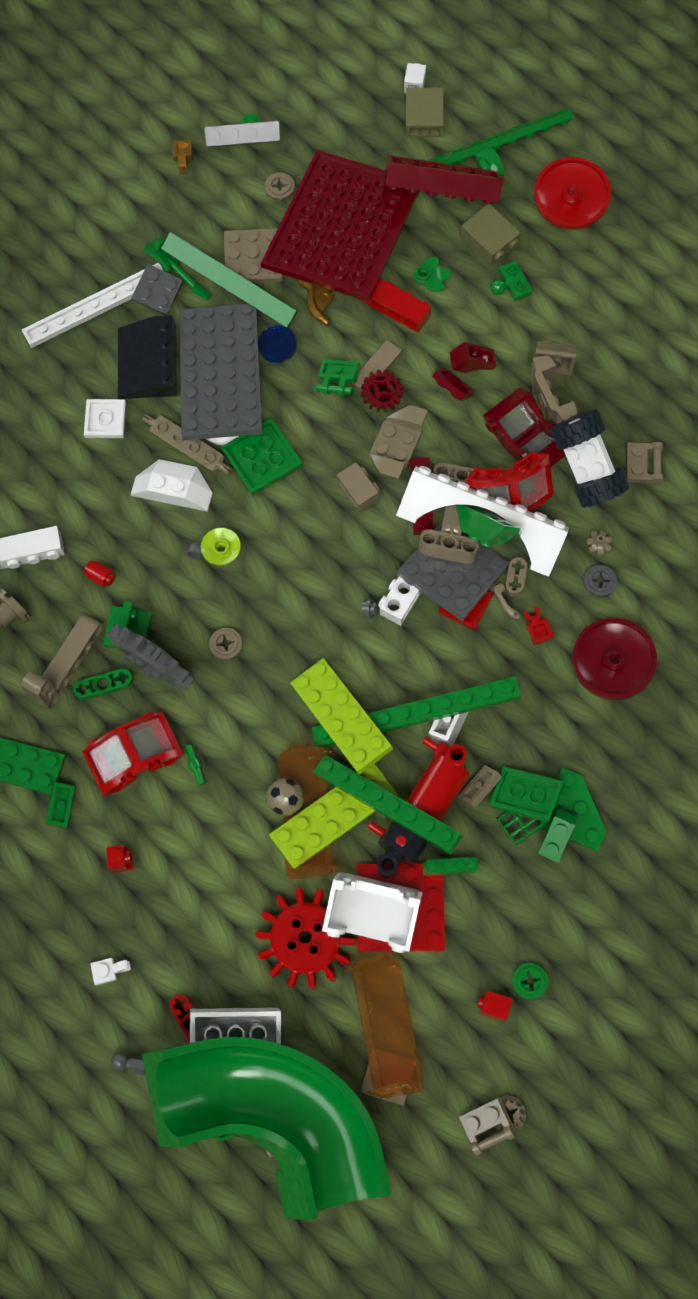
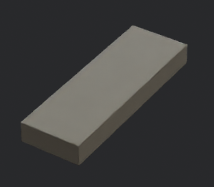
M386 340L361 368L356 383H351V385L362 392L361 386L365 384L364 378H369L370 372L376 375L378 369L381 373H384L399 358L402 350Z

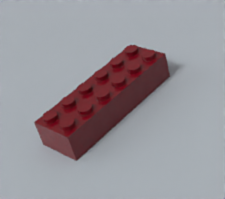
M387 155L384 181L385 186H388L391 190L405 188L411 193L425 191L427 195L437 196L439 193L445 194V197L456 199V196L464 197L466 201L473 202L475 199L483 200V203L494 204V202H499L503 177L499 171Z

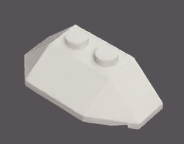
M160 459L136 476L131 491V496L206 512H208L213 495L197 467Z

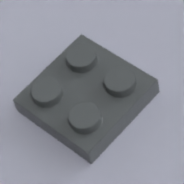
M147 263L131 300L167 316L183 280Z

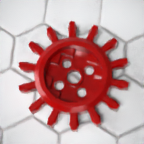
M296 888L297 904L288 906L285 899L278 895L276 901L283 910L278 917L267 911L262 912V917L266 921L273 923L271 932H255V937L260 940H270L271 948L263 950L257 955L260 960H266L271 956L277 958L278 963L269 973L272 978L278 976L286 968L291 971L288 979L289 988L293 989L297 984L298 975L303 974L308 975V985L311 990H314L317 984L315 973L324 971L327 979L334 982L336 980L335 973L329 968V965L334 960L345 966L350 965V960L338 952L340 945H356V939L353 937H341V935L338 938L331 937L322 930L320 932L314 931L315 925L320 924L322 929L327 909L320 906L323 899V890L318 889L313 903L304 902L302 889ZM296 920L301 922V925L298 928H294L292 926L293 922ZM302 932H309L312 935L309 943L303 944L299 941V936ZM295 942L296 948L290 950L288 948L289 943ZM316 946L318 952L312 954L310 953V948Z

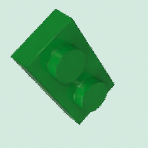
M58 782L52 783L45 825L60 828L68 827L75 786Z

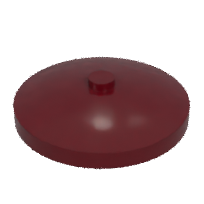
M606 618L590 624L578 636L573 648L572 666L578 681L593 695L607 700H624L636 696L649 685L657 667V652L651 637L640 626L621 618Z

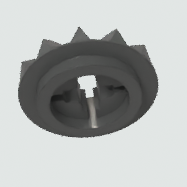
M593 566L585 574V588L591 595L599 597L609 595L616 588V574L607 566ZM600 574L602 577V581H606L605 583H603L601 588L598 582H595L598 580Z

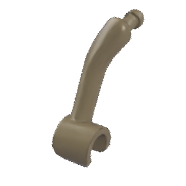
M500 582L495 583L491 587L492 593L498 598L508 615L514 619H519L521 615L508 605L502 595L506 591L504 585Z

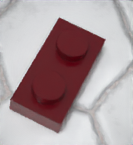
M446 368L436 370L432 376L439 386L450 391L451 395L457 400L468 399L474 393L473 390Z

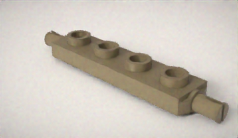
M148 414L144 415L145 417H143L142 421L151 425L149 431L156 437L213 473L219 469L227 475L230 474L229 471L232 472L233 468L224 463L225 456L199 439L183 441L182 428L161 415L156 419Z

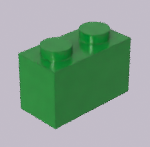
M558 808L538 854L559 862L578 817Z

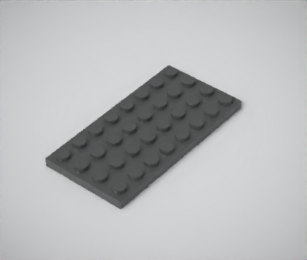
M250 304L179 309L181 426L183 441L262 434L257 309Z

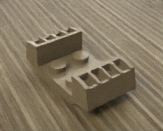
M546 355L533 358L530 375L533 386L531 394L536 404L542 410L544 420L548 424L552 422L557 425L564 420L570 419V417L577 416L574 401L559 406L557 396L551 392L556 365L551 357Z

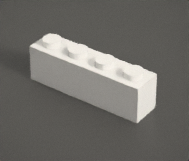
M57 526L0 538V569H14L22 564H36L40 560H54L65 555L61 532Z

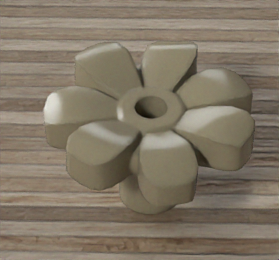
M593 531L590 534L591 538L586 540V545L590 546L589 552L593 554L597 551L599 556L603 555L604 551L609 553L612 548L609 545L612 543L611 536L606 537L605 531H600L599 535L596 531Z

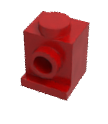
M124 845L106 847L107 865L112 873L133 870L131 848L127 849Z

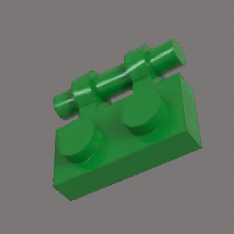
M323 359L318 377L324 381L323 384H316V391L328 395L330 393H338L339 396L353 395L354 387H348V383H356L361 368L360 363ZM339 381V385H332V382Z

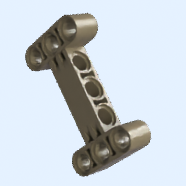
M438 463L435 465L433 473L436 475H447L451 478L450 480L457 483L458 481L466 483L467 477L474 469L448 463ZM482 487L483 490L489 491V487ZM449 505L445 508L441 532L424 530L420 535L418 550L430 557L471 564L476 560L479 543L466 536H461L462 531L456 505Z

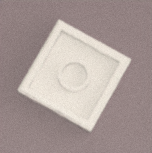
M87 399L84 437L124 438L126 400Z

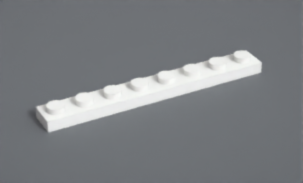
M159 262L152 265L160 270H163ZM144 270L22 329L30 347L33 348L131 300Z

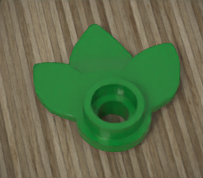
M431 257L426 259L423 265L414 271L413 277L415 282L425 285L428 290L440 292L445 289L443 282L449 279L452 271L438 266V257Z

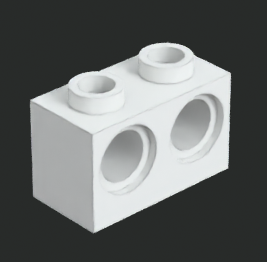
M399 576L397 580L393 579L389 586V594L387 597H382L378 606L380 607V615L401 626L421 592L403 581L404 579ZM401 588H407L409 592L406 594H402L399 592V590ZM390 605H397L399 609L392 611L388 607Z

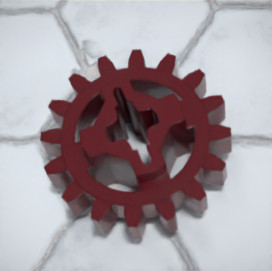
M378 369L376 375L370 372L369 378H364L365 384L361 386V390H363L361 397H366L364 404L370 403L369 409L377 407V412L380 411V408L387 412L388 407L394 410L395 404H400L404 386L398 385L401 379H394V372L388 375V370L381 373Z

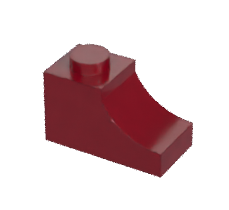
M463 342L449 352L452 370L467 374L474 370L492 371L497 367L493 349Z

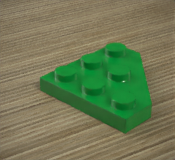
M562 767L557 780L563 781L565 786L555 814L559 808L577 816L578 819L569 841L598 852L606 833L605 827L583 777ZM548 823L542 829L548 831L551 823Z

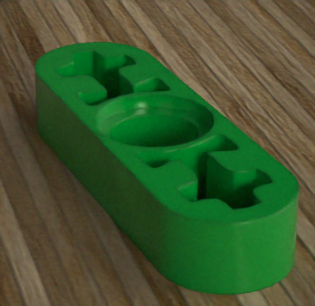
M118 669L77 681L73 686V692L79 700L93 699L130 688L133 684V676L127 669ZM121 675L129 677L125 680V683L117 681L121 679ZM112 677H113L114 680L116 681V682H115L116 686H114V687H113V682H112V680H111ZM101 680L109 681V686L104 690L98 688V683ZM91 683H93L96 692H93ZM82 686H85V688L87 689L85 690L86 694L82 695L81 692H78L81 690Z

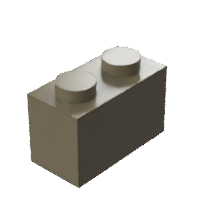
M355 462L336 474L337 484L360 513L379 501L380 489L375 482L371 483L368 479L369 475L363 466L360 468Z

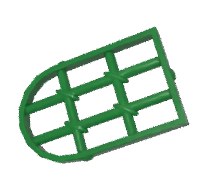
M506 812L496 819L503 828L504 833L508 835L515 846L548 824L541 821L542 824L530 832L527 828L536 819H531L524 824L521 821L523 816L513 814V819L504 826L500 821L511 814L510 812ZM518 821L521 825L519 826L520 828L509 834L505 828ZM524 829L527 834L515 842L512 837Z

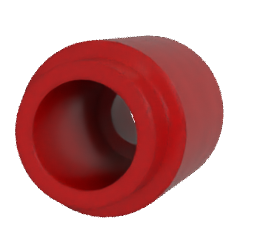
M89 561L84 569V575L87 576V579L103 588L111 586L115 580L114 570L98 561Z

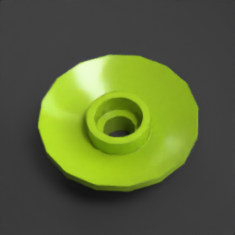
M215 528L209 531L201 542V552L204 559L210 564L217 566L232 563L241 551V542L237 534L227 528ZM220 547L225 548L223 552L218 551Z

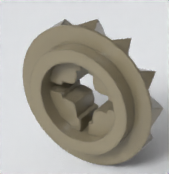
M286 173L272 174L265 182L266 193L272 199L277 198L280 201L285 197L288 199L289 195L294 192V180ZM279 182H281V185H282V190H281V191H279L278 188H277L278 185H279Z
M221 628L212 634L209 647L212 654L220 660H230V658L237 657L239 651L242 650V639L234 629ZM224 637H226L228 643H232L228 645V651H226L224 646H220L224 643Z
M502 1096L500 1097L502 1103L508 1110L517 1109L512 1118L513 1126L518 1131L526 1120L525 1107L516 1097ZM502 1123L495 1126L499 1131L504 1130Z

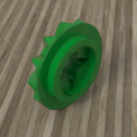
M523 964L516 969L513 975V987L516 993L524 999H536L542 996L547 989V974L536 964ZM527 972H529L532 979H539V981L533 984V991H531L528 984H521L527 980Z

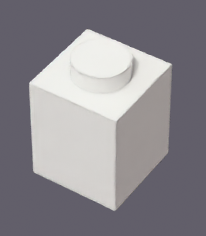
M418 63L407 64L404 93H406V88H424L426 65Z

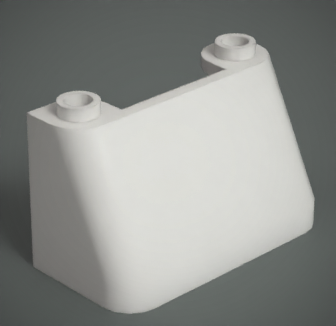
M337 873L333 879L322 931L327 932V935L337 938L347 932L388 942V945L395 952H409L422 892L413 888L353 874Z

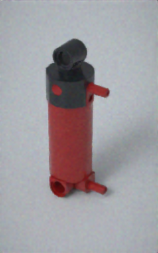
M426 736L422 744L435 751L433 759L406 799V802L441 822L470 777L465 769L467 752L462 745L454 744L450 746L443 741L439 744ZM392 820L386 829L373 821H370L367 826L369 830L381 836L378 844L386 850L385 854L381 855L377 861V871L385 879L394 878L398 874L399 866L402 862L414 866L428 845V841ZM385 862H391L394 867L390 871H385L382 869V865Z

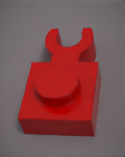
M537 606L534 607L535 616H530L527 610L524 611L525 620L531 623L526 628L534 646L554 638L547 619L540 620V610Z

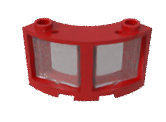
M530 451L524 458L513 463L514 467L502 470L500 467L490 469L475 468L466 479V483L470 485L469 488L485 490L489 493V496L505 498L509 504L514 506L520 504L525 506L527 511L530 512L545 504L554 495L549 454ZM479 507V508H481V509H483V510H485V511H487V512H489V513H491V514H493V515H495V516H497V517H499V518H501V519H504V518H502L501 516H499L498 514H496V513H494V512H492V511H490V510H488V509Z
M153 711L145 713L141 718L128 722L100 738L91 740L88 743L89 746L82 751L103 796L120 792L127 785L137 780L136 775L145 770H149L151 773L171 766L184 755L163 712L153 713Z

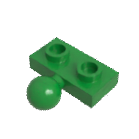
M516 261L499 266L498 273L502 280L496 279L491 283L490 288L493 294L501 295L507 288L514 302L532 296L533 290Z

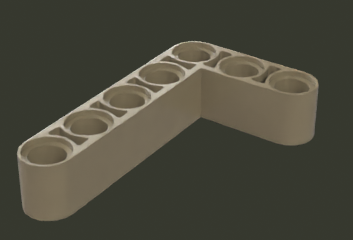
M83 614L44 674L40 676L33 671H29L24 676L21 687L32 700L49 709L54 706L101 633L103 624Z

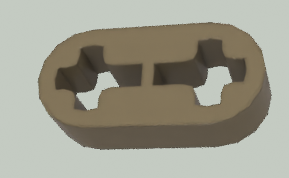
M520 557L512 559L509 563L505 589L507 594L512 597L520 596L524 590L527 563ZM516 564H520L519 575L515 574ZM514 580H518L516 591L512 590Z

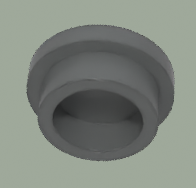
M369 598L368 600H363L361 611L363 616L372 619L377 614L378 606L373 598Z

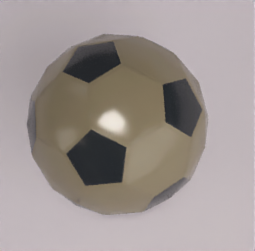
M280 778L269 786L266 792V802L274 813L281 816H289L295 814L301 808L304 802V792L298 782L289 778Z

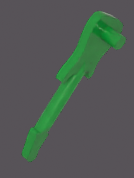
M158 237L156 241L145 244L143 249L145 253L157 260L167 273L172 269L192 289L191 292L205 300L210 299L211 294L201 285H198L179 266L181 261L161 249L164 244L163 238Z

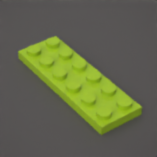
M324 658L290 682L359 775L393 750L391 744Z
M375 764L360 774L398 796ZM335 787L270 833L269 837L293 870H296L376 811Z

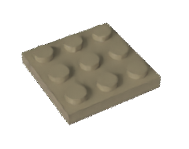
M278 228L224 231L225 266L252 283L283 282V274L261 268V261Z

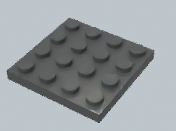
M443 520L434 529L435 531L441 532ZM462 532L461 536L469 537L468 534ZM479 541L476 560L471 564L430 557L422 554L417 548L400 567L396 576H400L404 579L403 581L417 588L423 595L463 622L506 571L510 562L488 547L481 545Z

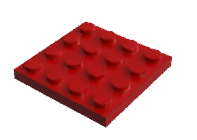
M422 863L415 864L414 866L401 864L398 874L394 878L385 879L379 875L377 864H357V876L421 891L422 898L409 952H445L444 875L424 876ZM393 864L382 865V869L385 871H390L394 867ZM357 935V952H395L388 945V942Z

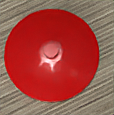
M578 157L558 159L547 165L539 174L534 189V200L540 214L551 224L570 230L586 228L600 220L607 211L611 198L610 182L604 171L593 162Z

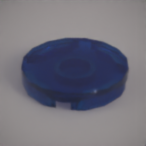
M272 326L262 332L258 340V347L265 360L271 363H282L284 360L292 358L296 352L297 342L295 335L290 329L284 326Z

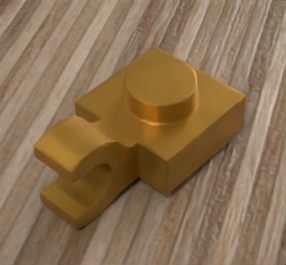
M191 140L173 141V159L178 161L180 174H187V160H192Z

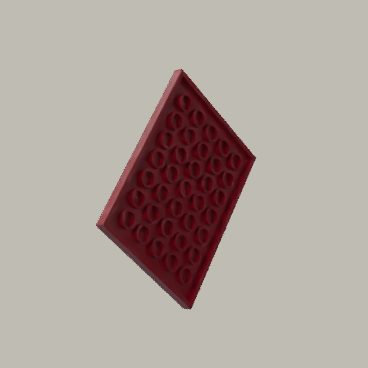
M317 150L261 261V268L369 302L419 192L411 193L405 188L391 190L388 186H385V170Z

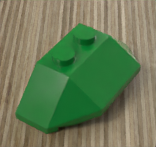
M456 504L461 531L468 534L469 539L481 541L480 544L485 547H492L493 545L502 546L520 537L522 534L521 528L478 506Z

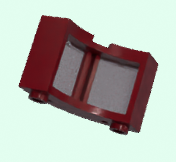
M518 388L483 415L488 431L496 436L498 441L516 461L524 458L530 451L549 454L551 468L566 456L563 449H557L550 429L556 425L552 422L548 424L541 417L543 412L529 391Z

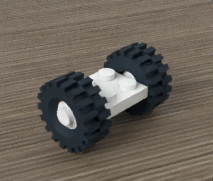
M598 409L570 417V419L564 420L550 429L557 449H563L578 483L574 489L583 508L605 503L607 500H612L629 489V484L622 468L613 467L600 434L606 428Z

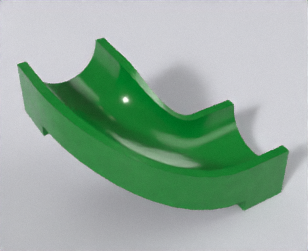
M221 1037L180 1044L142 1054L159 1147H182L221 1135L241 1137L260 1145L273 1155L280 1166V1169L276 1170L275 1173L285 1219L313 1220L318 1218V1212L333 1206L367 1198L392 1195L382 1147L368 1111L358 1096L341 1078L312 1057L275 1042L246 1037Z

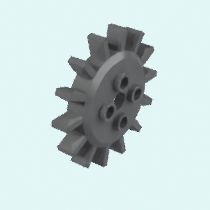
M115 624L107 634V637L112 640L111 643L119 647L126 655V659L132 664L140 666L142 668L141 671L149 677L153 676L158 680L170 683L173 687L178 686L183 691L187 690L194 681V678L189 676L190 673L181 668L179 662L146 638L132 633L128 628L124 627L123 629Z

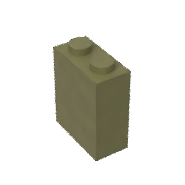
M406 88V137H443V88Z
M488 204L461 225L460 236L492 266L495 262H500L510 250L513 251L519 246L521 233L491 204Z

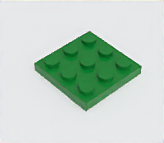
M272 417L262 423V434L239 436L221 447L222 452L252 496L303 467V463Z

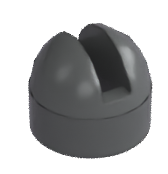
M198 542L190 544L186 552L187 556L200 560L202 558L201 544Z

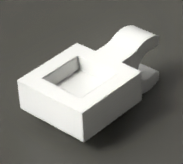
M109 958L90 963L94 985L96 986L116 981L117 973L131 970L130 962L127 960L114 964V959Z

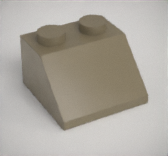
M537 341L535 357L549 355L556 365L555 374L572 376L576 359V346L569 343L557 344L550 341Z

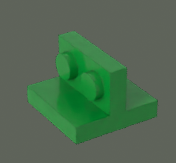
M124 601L123 607L112 606L103 645L120 649L112 644V640L107 637V634L115 624L123 629L126 627L132 633L148 639L153 616L152 612L137 610L132 602Z

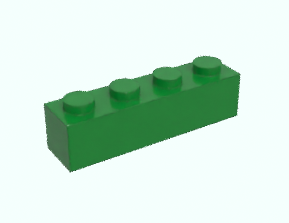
M477 857L430 859L422 862L424 876L471 874L479 871Z

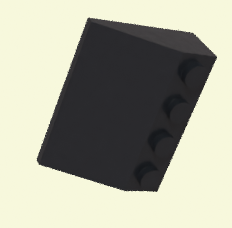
M173 315L153 316L118 328V399L177 396L176 326Z

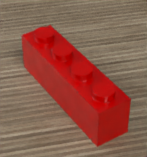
M381 278L369 302L357 298L417 333L420 332L431 316V306L426 301L413 297L410 292L402 291L392 282H386Z

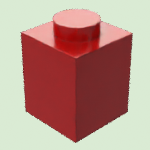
M486 991L485 996H480L477 1008L481 1009V1015L506 1022L513 999Z

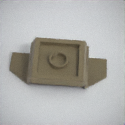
M409 405L386 417L369 453V458L373 460L380 474L399 479L401 472L407 470L410 458H412L421 438L422 424L428 410Z

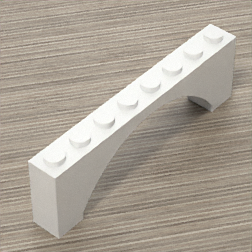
M415 467L396 516L415 523L417 518L425 513L449 505L468 504L488 509L504 518L507 522L521 528L522 534L520 537L529 553L531 560L530 569L549 577L568 533L569 527L564 522L557 519L554 521L547 519V516L540 512L532 513L527 511V508L520 504H516V506L509 504L505 498L489 496V493L485 490L469 488L470 485L465 482H454L447 475L431 473V470L427 467Z

